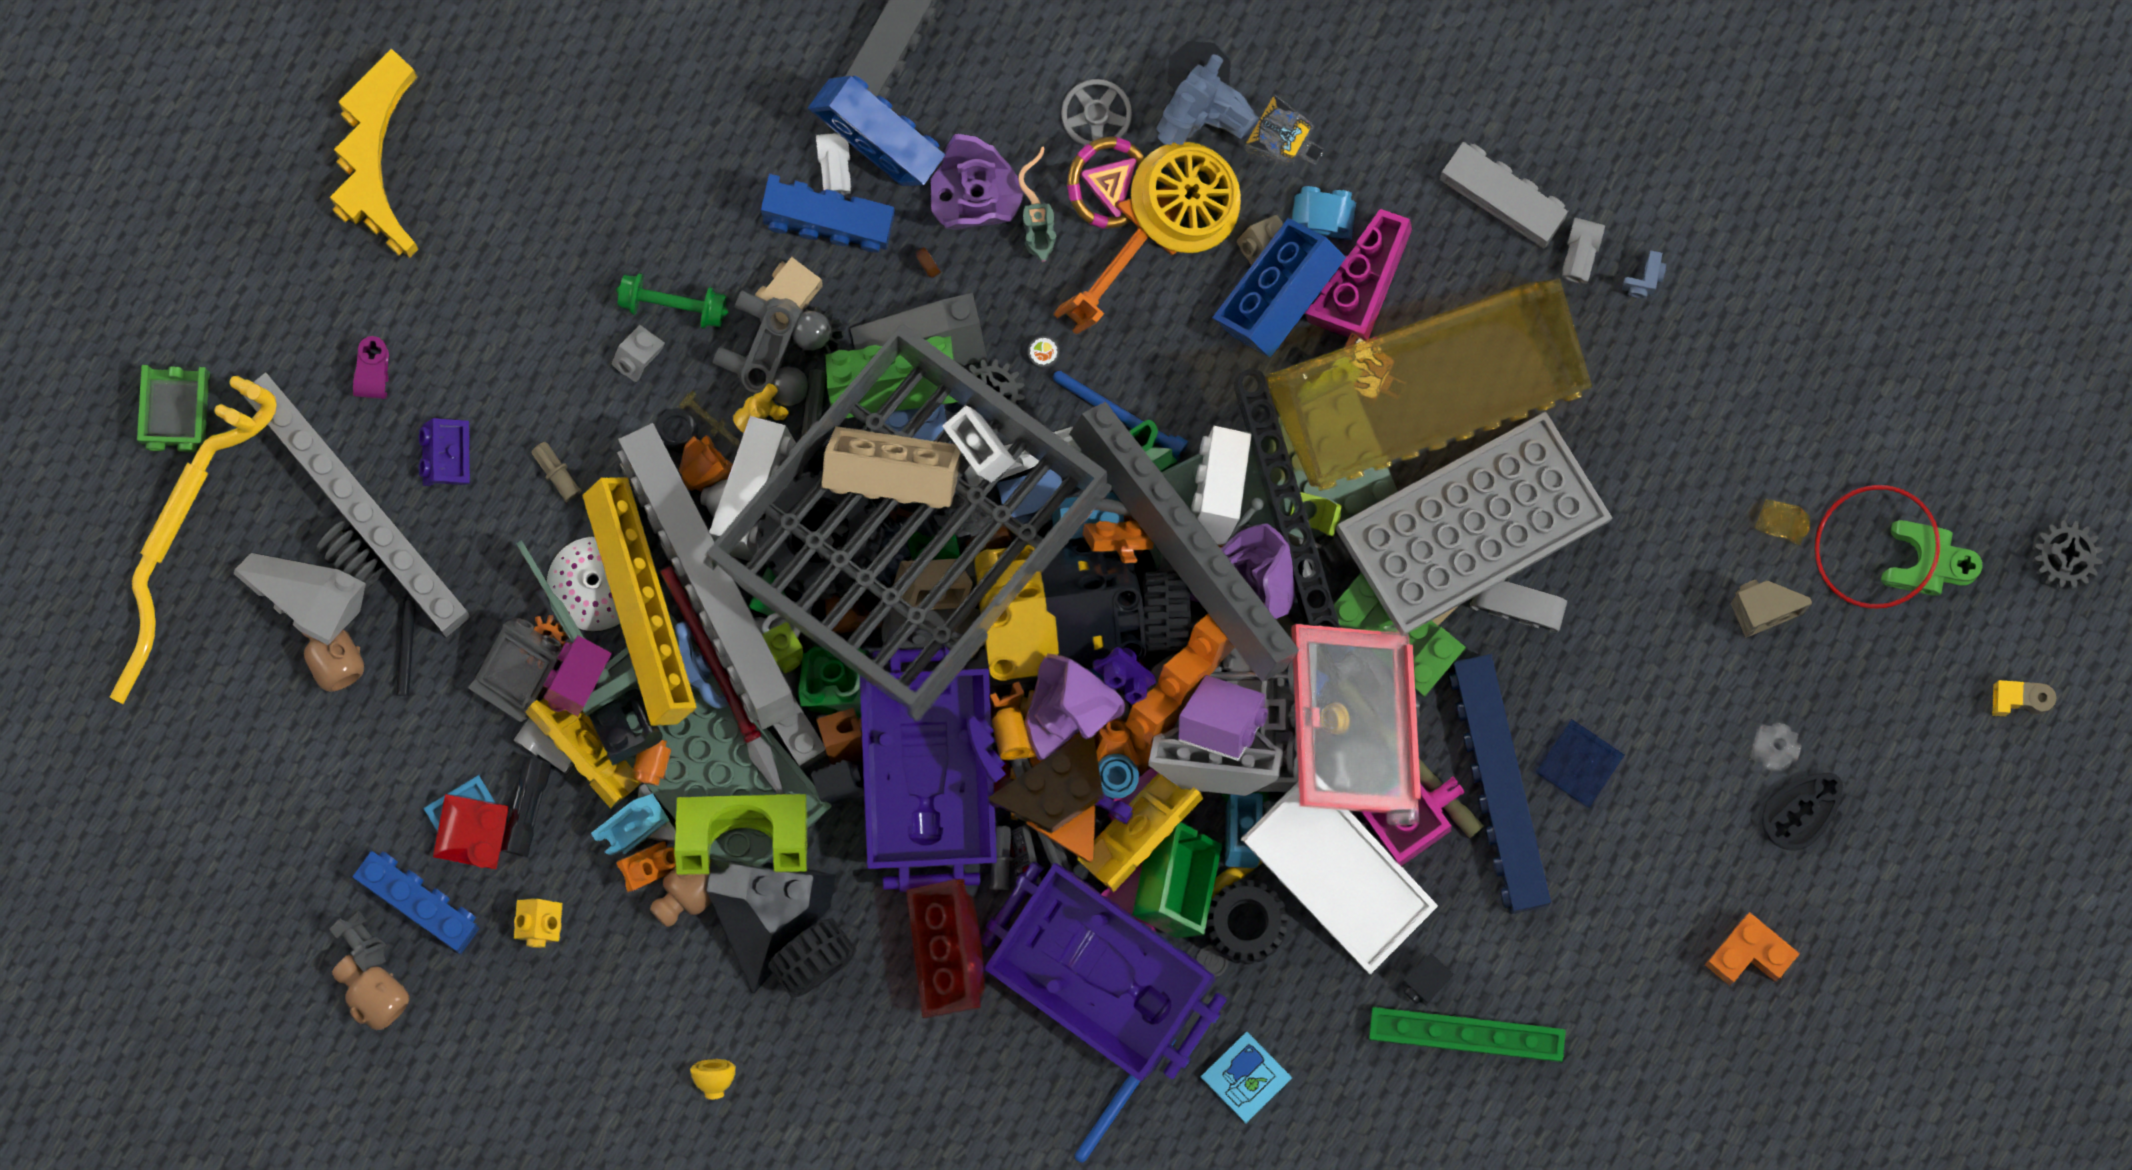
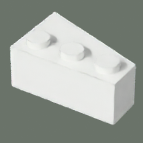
M1213 426L1209 436H1204L1201 442L1200 455L1204 457L1202 465H1199L1195 482L1198 484L1193 498L1191 511L1217 545L1224 546L1240 517L1251 434Z

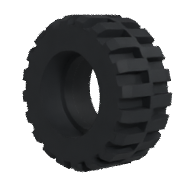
M820 471L819 475H814L812 472L802 473V479L798 481L794 478L773 504L785 513H791L822 477L823 471ZM827 489L804 518L817 509L836 508L849 492L840 494ZM862 496L846 515L849 522V535L846 544L876 510V504L871 498ZM765 513L764 520L758 521L757 530L761 533V537L758 539L759 549L780 526V524ZM881 524L850 559L862 570L867 569L883 550L881 541L886 539L885 530ZM792 533L787 536L765 562L776 577L797 554L794 547L795 535ZM829 560L818 563L806 562L787 587L804 595L831 562ZM841 570L821 593L820 597L822 599H831L834 593L843 596L856 580Z

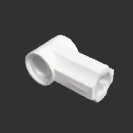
M838 133L816 135L818 161L821 163L823 190H833L842 195L850 194L851 183L848 169V160H850L849 142Z

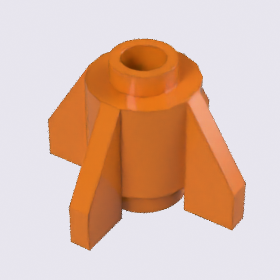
M707 435L701 441L693 436L684 447L679 472L682 475L681 478L686 488L694 491V489L703 491L705 487L713 486L721 480H727L733 466L730 461L725 460L723 455L714 448L715 446L711 438Z
M1116 718L1107 722L1094 734L1097 759L1099 762L1107 755L1122 754L1129 757L1138 769L1139 760L1130 738L1132 732L1126 726L1125 721Z

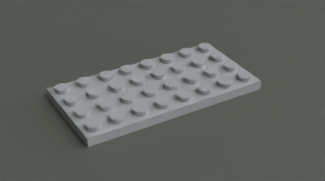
M1544 412L1341 522L1336 526L1335 530L1399 634L1403 637L1611 521L1612 516L1550 417Z

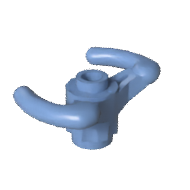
M682 621L675 626V632L679 639L678 646L691 688L699 691L703 700L710 706L717 709L726 707L728 703L723 693L718 696L712 686L706 682V680L710 679L709 672L711 669L703 654L700 655L698 652L693 651L691 638L694 640L695 638L687 622Z

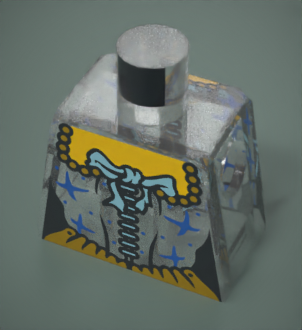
M1274 94L1245 144L1244 152L1292 169L1299 157L1316 165L1324 148L1309 141L1314 131V125Z

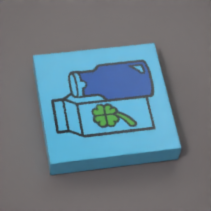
M1248 1032L1235 1042L1201 1076L1205 1083L1245 1123L1292 1079Z

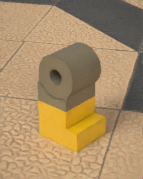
M1998 680L1993 684L1992 716L2005 717L2010 713L2011 708L2027 709L2036 715L2044 714L2055 705L2056 693L2052 687L2046 684Z

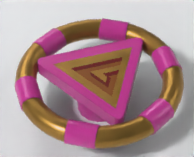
M1118 137L1099 138L1086 144L1076 154L1071 163L1067 179L1069 200L1077 214L1090 225L1102 229H1110L1131 222L1125 214H1121L1117 204L1125 201L1135 164L1138 168L1145 158L1134 144ZM1112 148L1131 157L1082 170L1084 164L1097 151ZM1079 177L1084 180L1114 217H1106L1094 213L1087 208L1082 200Z

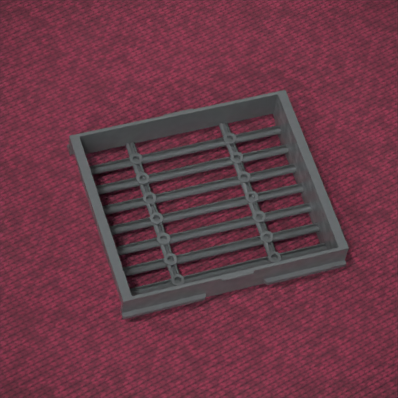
M902 323L819 421H815L790 450V455L706 552V558L703 560V563L713 571L719 566L743 589L888 697L907 708V715L918 722L987 640V631L1034 574L1036 572H1043L1110 492L1112 486L1107 484L1106 470ZM900 354L914 367L913 370L876 413L869 412L858 402ZM925 377L938 388L902 431H895L884 422L917 383ZM948 395L963 405L959 411L966 405L982 415L996 435L1000 432L1014 443L1008 449V452L1015 461L1024 450L1039 460L1005 503L998 506L988 499L986 495L1006 471L992 483L984 478L977 487H972L960 478L971 465L965 456L962 455L955 490L964 496L966 500L892 588L885 587L875 578L933 511V507L922 503L869 567L862 570L850 559L897 505L898 502L893 498L886 497L843 549L839 551L824 541L862 498V494L849 492L816 532H811L799 522L827 491V488H822V477L791 513H785L773 504L833 433L835 426L838 427L849 413L865 424L862 431L912 438ZM943 429L934 441L949 443L952 439ZM1049 469L1053 470L1065 480L1028 524L1021 523L1011 514ZM1075 487L1084 490L1044 539L1040 537L1037 532ZM976 507L992 517L918 607L911 606L901 598ZM765 513L780 524V526L747 565L744 566L729 554ZM1002 525L1016 534V539L943 626H938L926 617ZM792 533L806 544L773 583L769 585L758 577L756 573L787 536ZM1027 544L1034 547L1033 553L960 640L954 638L952 634ZM818 552L831 563L795 604L781 594V592L812 555ZM842 570L856 580V582L820 623L806 611ZM868 589L879 597L881 601L846 642L832 632V629L864 591ZM891 608L906 617L907 620L871 661L857 649ZM919 627L933 638L897 680L882 668L913 631ZM945 646L950 650L948 655L915 693L908 687L941 647Z

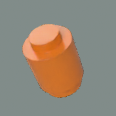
M661 740L657 745L637 754L633 767L635 772L634 780L659 786L660 779H664L672 750L666 747L667 741Z

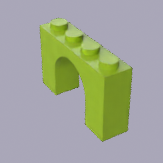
M806 794L677 797L675 831L677 875L709 874L710 848L713 841L722 833L736 828L756 829L771 838L773 841L774 872L807 871L808 816Z

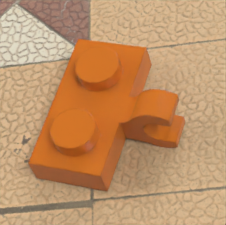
M1136 520L1118 523L1099 521L1097 523L1084 524L1082 535L1092 551H1117L1123 563L1137 562L1134 550L1153 549L1154 543Z

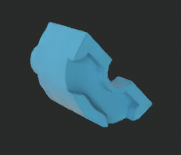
M1304 186L1301 193L1297 194L1294 198L1292 220L1321 235L1352 240L1356 203L1351 199L1352 193L1348 191L1334 190L1333 194L1322 193L1317 187Z

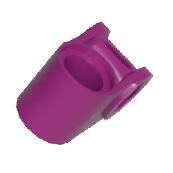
M368 336L359 343L353 381L354 397L386 399L387 397L385 383L388 382L389 351L383 340L379 337ZM372 346H376L379 352H381V354L375 355V359H370L368 353H366V351L372 350Z

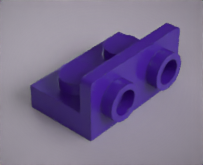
M433 418L424 423L420 428L418 437L419 444L423 450V458L419 463V475L423 477V486H431L435 483L469 484V421Z

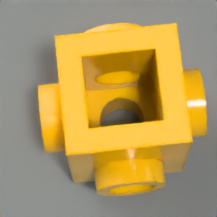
M541 899L517 900L516 916L514 919V939L526 940V946L545 948L546 942H559L562 903Z

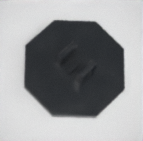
M1187 41L1169 57L1168 84L1177 91L1180 83L1187 79L1190 72L1198 64L1204 67L1212 55H1218L1223 59V62L1218 69L1217 76L1220 77V81L1229 86L1231 60L1215 43Z

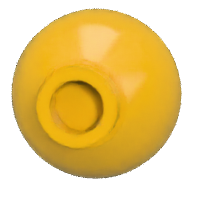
M708 1059L695 1063L690 1068V1072L695 1085L705 1093V1098L719 1099L724 1097V1091L731 1085L736 1067L728 1060Z

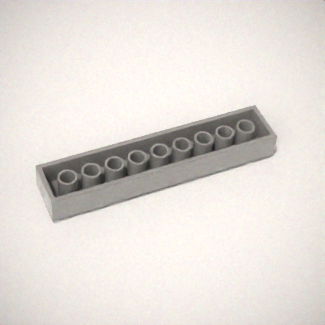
M651 423L618 439L621 451H618L617 455L621 462V469L625 477L631 480L635 489L633 490L641 508H645L648 515L647 519L655 534L658 533L662 542L661 547L668 561H672L675 568L674 571L682 587L686 588L689 595L688 599L696 614L699 613L703 623L702 626L709 640H713L717 650L715 652L722 667H727L730 675L729 680L737 696H741L744 710L750 722L757 721L759 727L763 730L796 714L792 693L734 580L719 566L713 571L703 563V560L706 558V552L714 544V541L654 424Z

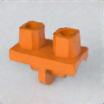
M662 841L617 861V866L625 877L627 892L634 891L671 872L676 866L674 848H667L665 841Z

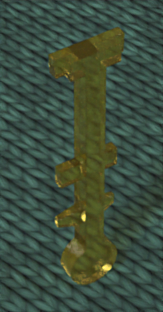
M692 390L678 407L684 410L689 405L714 427L710 431L712 435L715 436L719 431L739 449L741 442L723 427L727 422L723 418L717 422L696 404L693 399L697 394Z

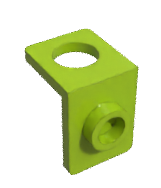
M1300 492L1303 502L1311 501L1316 508L1313 517L1308 519L1310 527L1333 536L1335 528L1340 522L1341 505L1327 498ZM1292 503V507H1291L1289 516H1291L1292 513L1294 512V504H1293V503Z

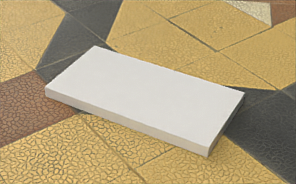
M1314 774L1315 791L1331 792ZM1299 781L1241 838L1253 853L1369 974L1438 907L1349 810L1300 807Z

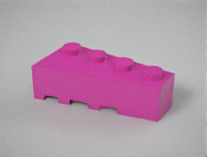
M1382 209L1378 211L1335 275L1321 290V294L1314 304H1311L1305 312L1308 323L1348 338L1353 333L1368 342L1411 234L1410 219Z

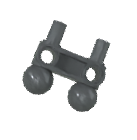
M742 290L734 308L760 318L761 322L750 353L745 357L720 346L712 363L738 374L739 382L750 392H762L766 385L771 383L778 389V392L773 397L776 402L784 406L797 405L804 401L808 394V380L805 374L798 368H781L792 339L799 347L805 350L813 351L825 346L831 335L829 321L820 312H803V309H800L790 299L773 297L766 301ZM776 312L784 313L788 317L789 323L779 322L776 318ZM754 368L762 369L766 374V379L756 377Z

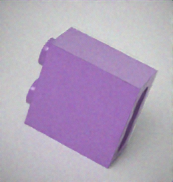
M1205 675L1179 716V742L1239 761L1245 749L1252 745L1255 733L1259 727H1263L1266 722L1268 709L1265 708V694Z

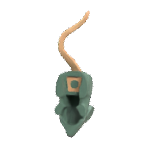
M1041 147L1039 154L1021 169L1018 178L1020 188L1031 201V205L1025 206L1023 210V223L1026 232V241L1024 243L1029 253L1035 255L1041 262L1047 260L1056 240V234L1053 229L1054 214L1050 204H1041L1035 193L1026 186L1024 174L1041 159L1044 147Z

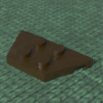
M1080 735L988 797L990 804L995 808L1001 807L1014 813L1016 818L1025 822H1032L1038 828L1050 834L1104 798L1094 735L1087 739Z

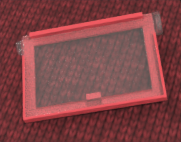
M1301 624L1291 626L1292 641L1299 648V652L1293 658L1300 807L1387 813V823L1390 825L1418 823L1420 821L1418 800L1421 799L1413 645H1409V634L1401 637L1395 625L1384 626V632Z

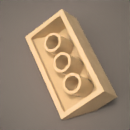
M835 426L825 451L822 488H827L832 492L840 494L847 492L860 493L867 498H893L900 503H910L912 501L926 503V505L933 508L950 507L955 494L962 452L956 444Z

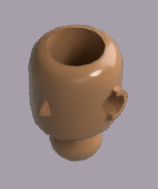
M342 630L329 645L302 633L310 640L304 649V659L320 688L328 692L338 691L353 684L362 676L364 662L360 655V647L355 646L346 630Z
M675 867L663 880V887L668 894L652 902L651 912L665 927L674 925L678 915L683 910L690 915L700 914L712 903L706 893L708 874L677 875Z
M347 955L332 971L333 977L337 982L344 983L349 987L346 992L345 1001L350 1008L352 1017L358 1023H366L372 1029L383 1030L400 1016L409 1003V995L404 986L393 978L392 973L389 974L381 967L373 966L363 972L354 961L353 956Z

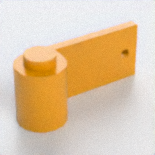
M1013 708L998 711L991 720L999 757L1003 760L1037 757L1029 742L1023 714L1015 711ZM1078 731V734H1075L1062 747L1082 735L1081 732Z

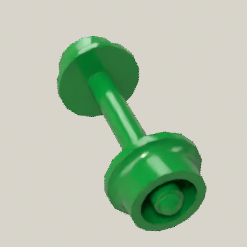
M638 273L637 276L624 275L620 286L615 289L618 294V307L628 309L632 315L636 314L639 301L702 313L701 329H706L707 326L721 327L723 317L729 313L726 307L727 296L716 293L712 287L708 288L705 301L642 289L644 275L643 273Z

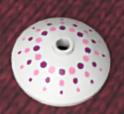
M586 537L570 543L557 554L549 568L547 576L549 587L563 602L578 629L602 631L619 625L620 620L595 537ZM596 575L599 578L598 583L589 585L587 583L588 577Z

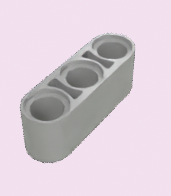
M1502 581L1473 597L1470 607L1477 611L1478 608L1488 610V614L1504 619L1509 617L1519 619V623L1539 628V626L1550 628V632L1558 633L1567 606V600L1552 594Z

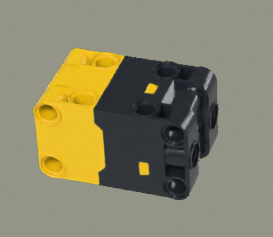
M1084 537L1069 540L1043 572H1036L987 631L988 638L985 641V648L991 676L999 681L1038 676L1040 664L1047 654L1068 658L1085 669H1092L1095 660L1106 658L1117 647L1120 649L1129 648L1135 652L1138 663L1146 656V623L1134 563H1123L1117 551L1093 552ZM1027 545L979 602L981 614L1033 553L1034 547ZM1007 548L987 549L981 551L975 557L974 565L977 584Z

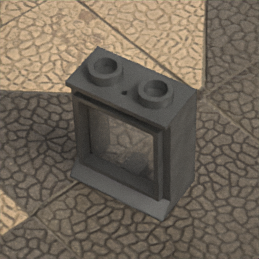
M513 618L503 624L500 634L468 689L519 722H522L529 718L525 713L534 701L537 700L539 702L544 697L548 688L543 685L552 669L558 671L562 661L557 659L562 650L561 644L555 638L543 636L535 631L534 626L530 622L520 618Z

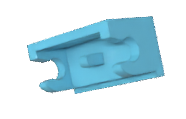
M652 793L631 801L591 834L595 841L607 839L611 843V846L605 851L606 854L614 855L620 852L626 854L666 824L669 819Z

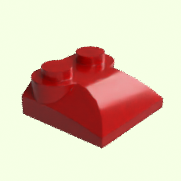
M445 794L433 857L482 868L496 869L509 806Z

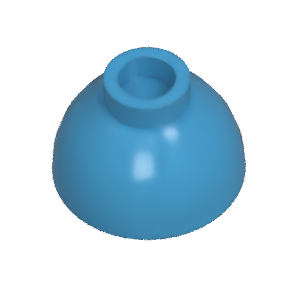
M1110 754L1098 762L1103 793L1107 797L1119 799L1128 796L1135 790L1139 781V772L1137 766L1129 757L1122 754Z

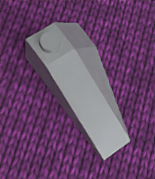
M251 553L234 570V575L256 594L269 598L274 603L273 608L279 614L285 612L294 620L293 626L300 632L327 645L337 637L361 610L366 583L337 569Z

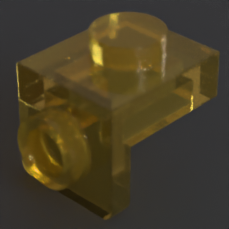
M1765 499L1755 528L1766 534L1787 538L1793 544L1800 546L1803 537L1809 532L1810 516L1799 506Z

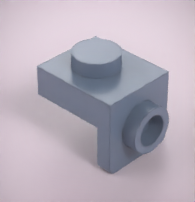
M1650 250L1646 260L1643 280L1626 277L1622 290L1629 291L1628 295L1635 298L1644 299L1647 298V295L1653 296L1657 281L1663 282L1666 263H1661L1663 253Z

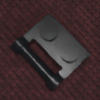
M632 689L625 694L623 699L589 714L612 765L657 745L663 738L660 728L656 725H650L639 689ZM632 711L643 730L642 734L637 737L634 736L625 717L626 714Z

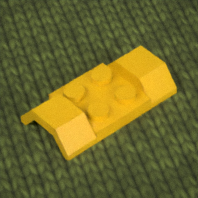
M542 699L539 702L537 700L534 701L525 712L546 736L549 735L553 739L555 746L569 757L575 764L577 771L591 782L589 785L610 808L614 807L642 784V782L634 780L635 772L626 760L612 765L590 717H586L583 710L578 717L566 710L556 712L550 708L547 700Z
M1158 773L1128 804L1133 808L1131 811L1133 814L1125 825L1114 819L1094 840L1093 861L1088 863L1080 857L1077 860L1100 882L1114 892L1136 869L1135 866L1137 867L1143 860L1148 858L1154 848L1203 799L1201 793L1195 787L1191 790L1182 789Z

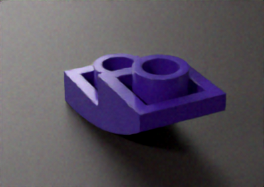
M970 715L966 719V724L973 750L985 772L992 781L997 782L1006 774L1001 769L1005 763L993 749L989 753L985 750L995 741L990 736L994 730L982 716L977 720L974 716Z

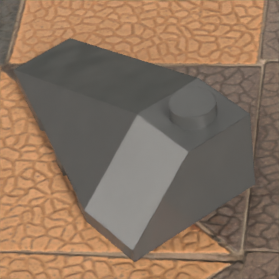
M973 293L943 299L850 328L855 350L865 349L872 345L883 346L903 323L925 340L934 336H951L955 362L961 366L980 363L981 360L987 361Z

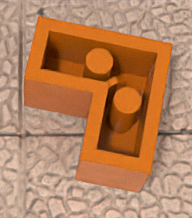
M1749 912L1712 955L1705 966L1729 986L1735 982L1750 962L1776 982L1800 953Z

